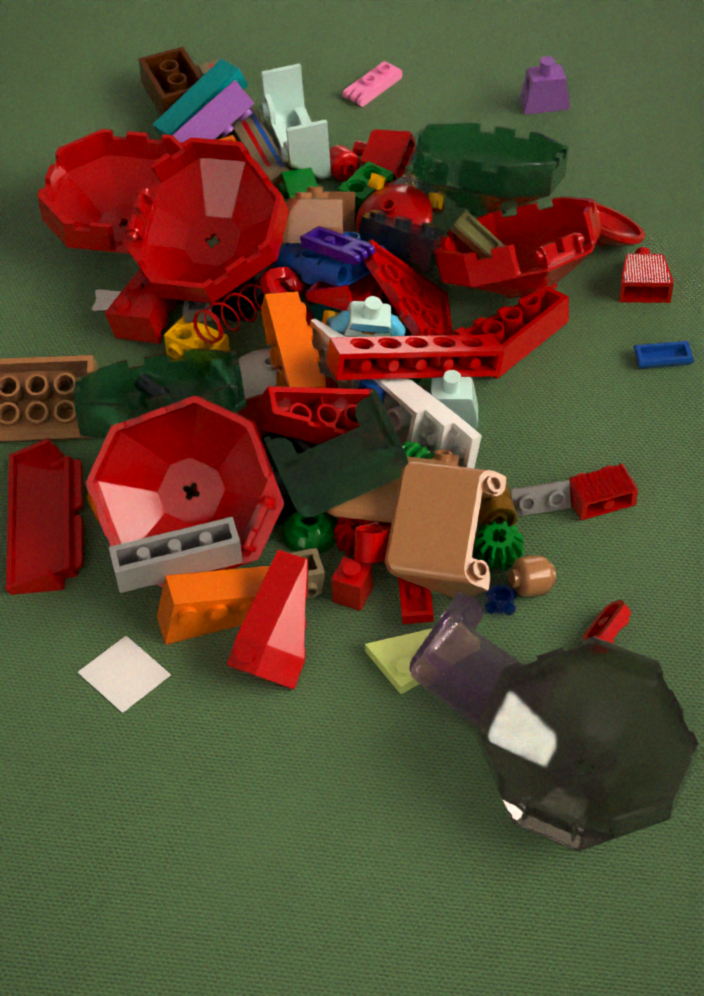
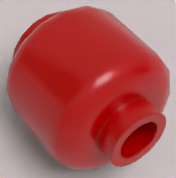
M336 145L329 149L331 176L338 181L346 182L357 169H360L359 157L355 152L343 145Z

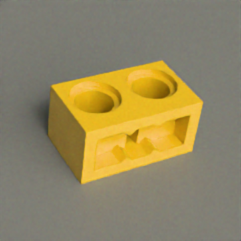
M183 316L164 334L166 354L175 360L192 366L196 370L210 373L212 372V362L214 359L222 358L226 360L230 356L228 335L223 334V338L214 344L205 343L196 334L193 322H184ZM197 322L201 334L209 340H214L208 334L205 325ZM207 326L211 335L217 338L218 331Z

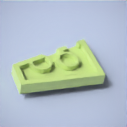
M462 622L366 643L365 652L397 691L403 694L479 651L480 643Z

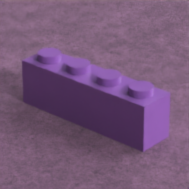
M234 80L176 131L173 136L181 143L190 137L216 139L221 135L224 138L234 129L232 124L237 119L242 122L252 113L250 108L255 103Z

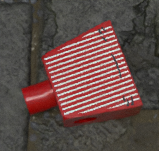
M640 247L635 251V254H627L625 256L619 302L671 303L674 282L664 255L651 254L648 248Z

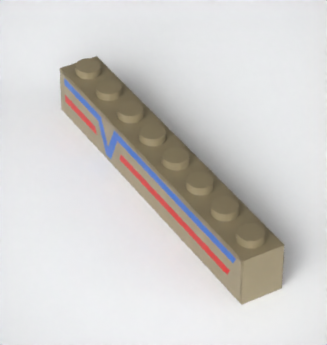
M219 60L198 64L200 74L203 76ZM252 106L250 108L252 113L242 122L237 119L232 124L234 129L228 136L234 135L236 141L242 142L250 155L258 162L274 187L278 189V183H282V172L293 169L286 162L283 163L280 149L278 150L274 136L268 133L266 122L261 121L258 108Z

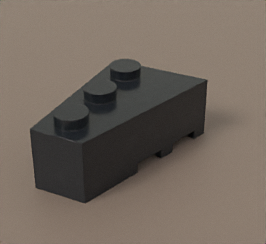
M371 210L361 217L358 234L360 235V240L368 242L372 239L379 245L384 246L390 253L407 265L408 261L421 265V271L428 273L437 263L434 250L440 247L439 243L443 239L444 231L439 230L438 226L432 223L424 222L422 225L412 223V219L408 217L397 216L395 219L387 217L383 211Z

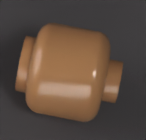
M541 555L520 557L514 561L512 569L508 571V583L521 597L545 595L549 593L552 586L556 583V570L554 565Z

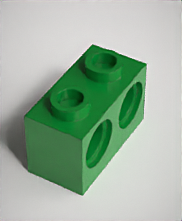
M367 162L360 169H357L346 182L339 186L338 192H355V206L358 213L362 203L371 194L376 192L374 188L367 186L371 173L385 177V183L393 181V172Z

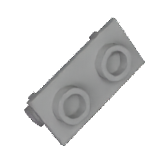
M569 480L513 488L510 491L517 517L571 508Z

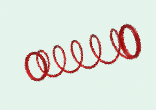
M260 278L256 281V284L245 285L239 293L228 294L222 303H212L207 309L199 310L194 314L193 327L201 340L205 343L214 344L223 338L224 332L220 320L209 310L215 305H221L222 319L230 330L238 331L240 329L239 316L234 309L225 304V301L231 296H238V308L245 320L254 322L257 319V311L254 304L241 293L248 287H254L255 302L262 309L256 299V287L262 289L258 285ZM305 283L304 290H303L301 293H299V296L304 293L305 288H306V283ZM281 284V286H282L286 291H288L287 287H286L285 285ZM240 296L247 299L254 308L255 317L253 319L246 318L242 313L239 303ZM223 305L230 308L238 319V327L236 329L231 328L226 323L223 315ZM200 313H204L205 328L214 340L205 338L199 331L197 318ZM207 314L215 320L218 326L217 338L213 337L207 328Z

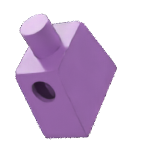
M542 57L540 59V66L529 67L526 71L520 94V103L525 115L570 110L566 76L562 66L555 64L553 57Z

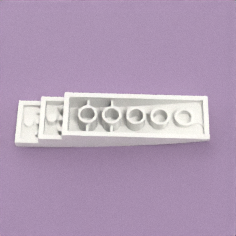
M312 319L310 321L313 331L312 344L313 348L317 349L319 353L318 366L320 373L323 372L325 377L335 380L338 388L358 389L360 380H336L326 364L330 337L345 336L317 319ZM409 378L373 379L386 391L381 416L386 439L396 449L406 441L418 442L420 446L426 447L432 453L435 450H449L452 452V455H459V467L475 468L482 435Z

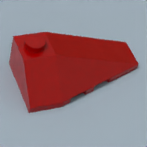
M277 550L236 636L226 664L227 666L295 690L306 660V648H304L305 629H307V619L305 618L308 593L307 558Z

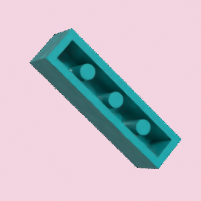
M221 58L153 124L160 137L162 138L163 134L173 135L234 80L243 90L249 85L240 69Z

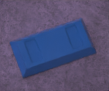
M688 341L633 346L640 369L683 366L694 362Z

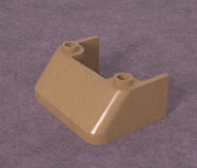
M313 186L307 187V192H295V196L286 202L289 215L282 243H301L300 236L318 226L341 234L343 232H355V192L323 191V187Z

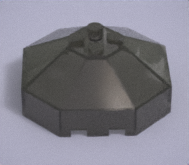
M591 637L581 641V646L567 651H564L562 647L538 655L535 662L520 667L517 662L504 667L477 721V738L513 825L579 852L671 819L695 763L699 742L693 730L689 731L683 718L684 712L673 690H669L663 678L664 672L657 660L597 637ZM585 760L590 761V767L594 771H587L582 775L579 773V767L576 766V763L583 764Z

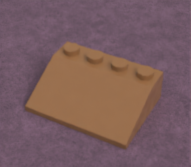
M93 355L0 359V443L42 441L47 438L50 440L95 439L98 364Z

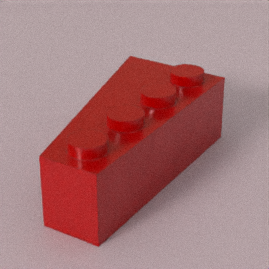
M139 269L106 310L105 316L115 338L160 344L162 340L161 331L167 328L169 323L168 315L170 311L175 309L177 303L175 299L160 298L144 273Z
M546 286L519 299L518 304L515 306H504L498 309L497 314L488 319L481 317L475 320L474 325L467 329L460 327L454 330V335L493 334L505 350L500 376H492L498 379L569 322V297Z
M268 386L255 403L260 430L337 449H339L342 442L347 440H360L364 442L365 452L377 453L387 442L379 402L375 392L376 389Z

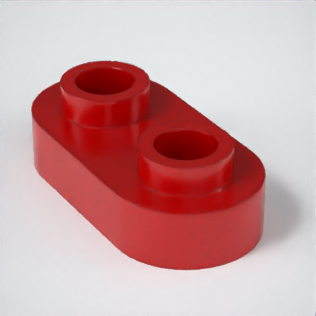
M617 600L607 605L584 633L582 641L589 651L604 652L613 645V639L617 633L629 623L631 610L623 600Z

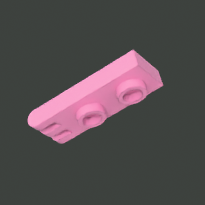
M383 61L343 91L342 96L346 99L350 98V101L357 102L359 106L363 107L402 78V70Z

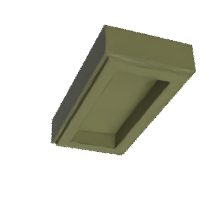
M466 209L458 216L449 229L480 258L491 257V248L504 246L500 240Z

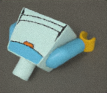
M375 296L367 297L365 302L352 301L347 310L341 313L324 310L322 323L345 337L404 336L407 334V326L403 320L395 315H391V306L389 304H382L381 300Z

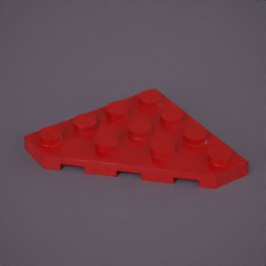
M372 239L367 243L374 246L375 253L365 259V264L412 336L453 335L448 293Z

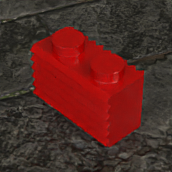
M622 463L618 466H605L596 472L579 473L568 479L570 481L572 508H574L577 516H579L580 521L636 505L638 488Z

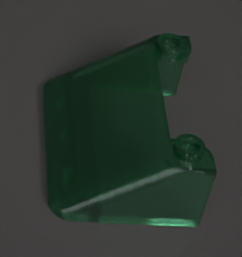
M376 389L369 391L368 397L359 401L355 408V417L360 427L300 454L296 453L293 444L285 438H275L272 440L270 436L264 438V445L296 511L300 515L315 517L400 478L402 468L408 464V458Z

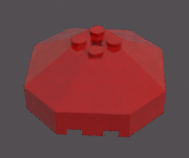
M101 129L57 148L55 153L56 162L54 165H50L45 176L46 185L44 188H40L37 194L42 220L67 248L130 254L122 243L126 226H122V223H128L135 193L140 188H146L157 181L151 169L152 162L167 152L172 156L183 148L181 142L173 135L163 134L162 140H153L148 138V133L127 131L126 137L113 136V130Z
M190 137L181 143L183 148L172 156L167 152L152 162L151 169L157 181L146 188H140L135 193L122 243L160 298L212 304L277 261L289 210L282 194L274 187L267 174L258 162L253 159L242 142ZM213 236H216L220 243L210 248L207 240H212Z
M562 196L552 199V207L539 209L538 203L534 202L516 206L517 214L503 217L501 209L475 218L504 244V246L491 248V257L480 258L451 230H448V236L443 237L439 243L440 247L434 250L441 281L452 285L505 295V298L520 297V299L546 286L553 289L556 288L557 283L592 253L602 228L595 199Z
M200 396L183 399L177 403L111 426L85 482L89 495H92L98 511L99 522L104 535L108 538L110 546L233 517L240 540L243 563L211 571L234 569L259 560L284 506L283 498L255 422ZM192 483H196V490L200 492L199 497L193 496L191 500L187 499V492L183 490L184 486H191ZM164 582L155 585H158L163 588Z

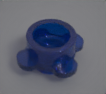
M496 585L486 591L488 603L485 604V610L488 613L494 614L496 612L500 614L505 613L506 615L515 613L516 606L514 605V600L517 598V593L506 585Z

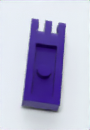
M321 226L300 236L301 247L351 265H356L375 253L373 245Z

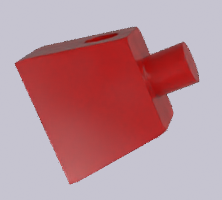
M375 129L371 132L368 142L357 140L354 143L353 152L357 156H361V163L363 165L371 162L393 172V181L406 173L417 142L410 131Z

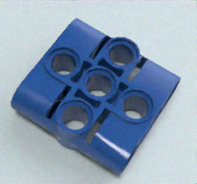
M343 232V235L360 240V235L356 232ZM301 243L282 245L278 259L275 261L276 267H289L295 274L301 275L302 282L307 284L321 281L333 286H349L372 274L365 264V259L356 265H351L301 247Z

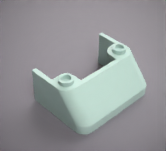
M300 63L262 71L264 103H261L263 117H268L281 147L280 154L283 163L287 162L289 167L296 170L312 167L315 178L319 180L331 178L327 121L325 119L311 122L304 107Z

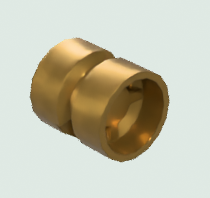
M507 482L502 494L493 498L482 495L478 516L480 528L482 523L490 526L493 519L497 524H502L506 520L508 527L514 526L517 522V513L511 500L512 497Z

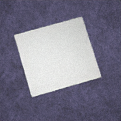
M124 636L77 672L122 713L171 676L168 671L127 636Z

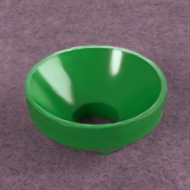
M307 507L297 510L284 523V541L294 552L317 548L318 554L324 553L336 542L334 538V529L337 526L336 521L332 515L319 508ZM306 517L318 519V522L312 526L301 523Z

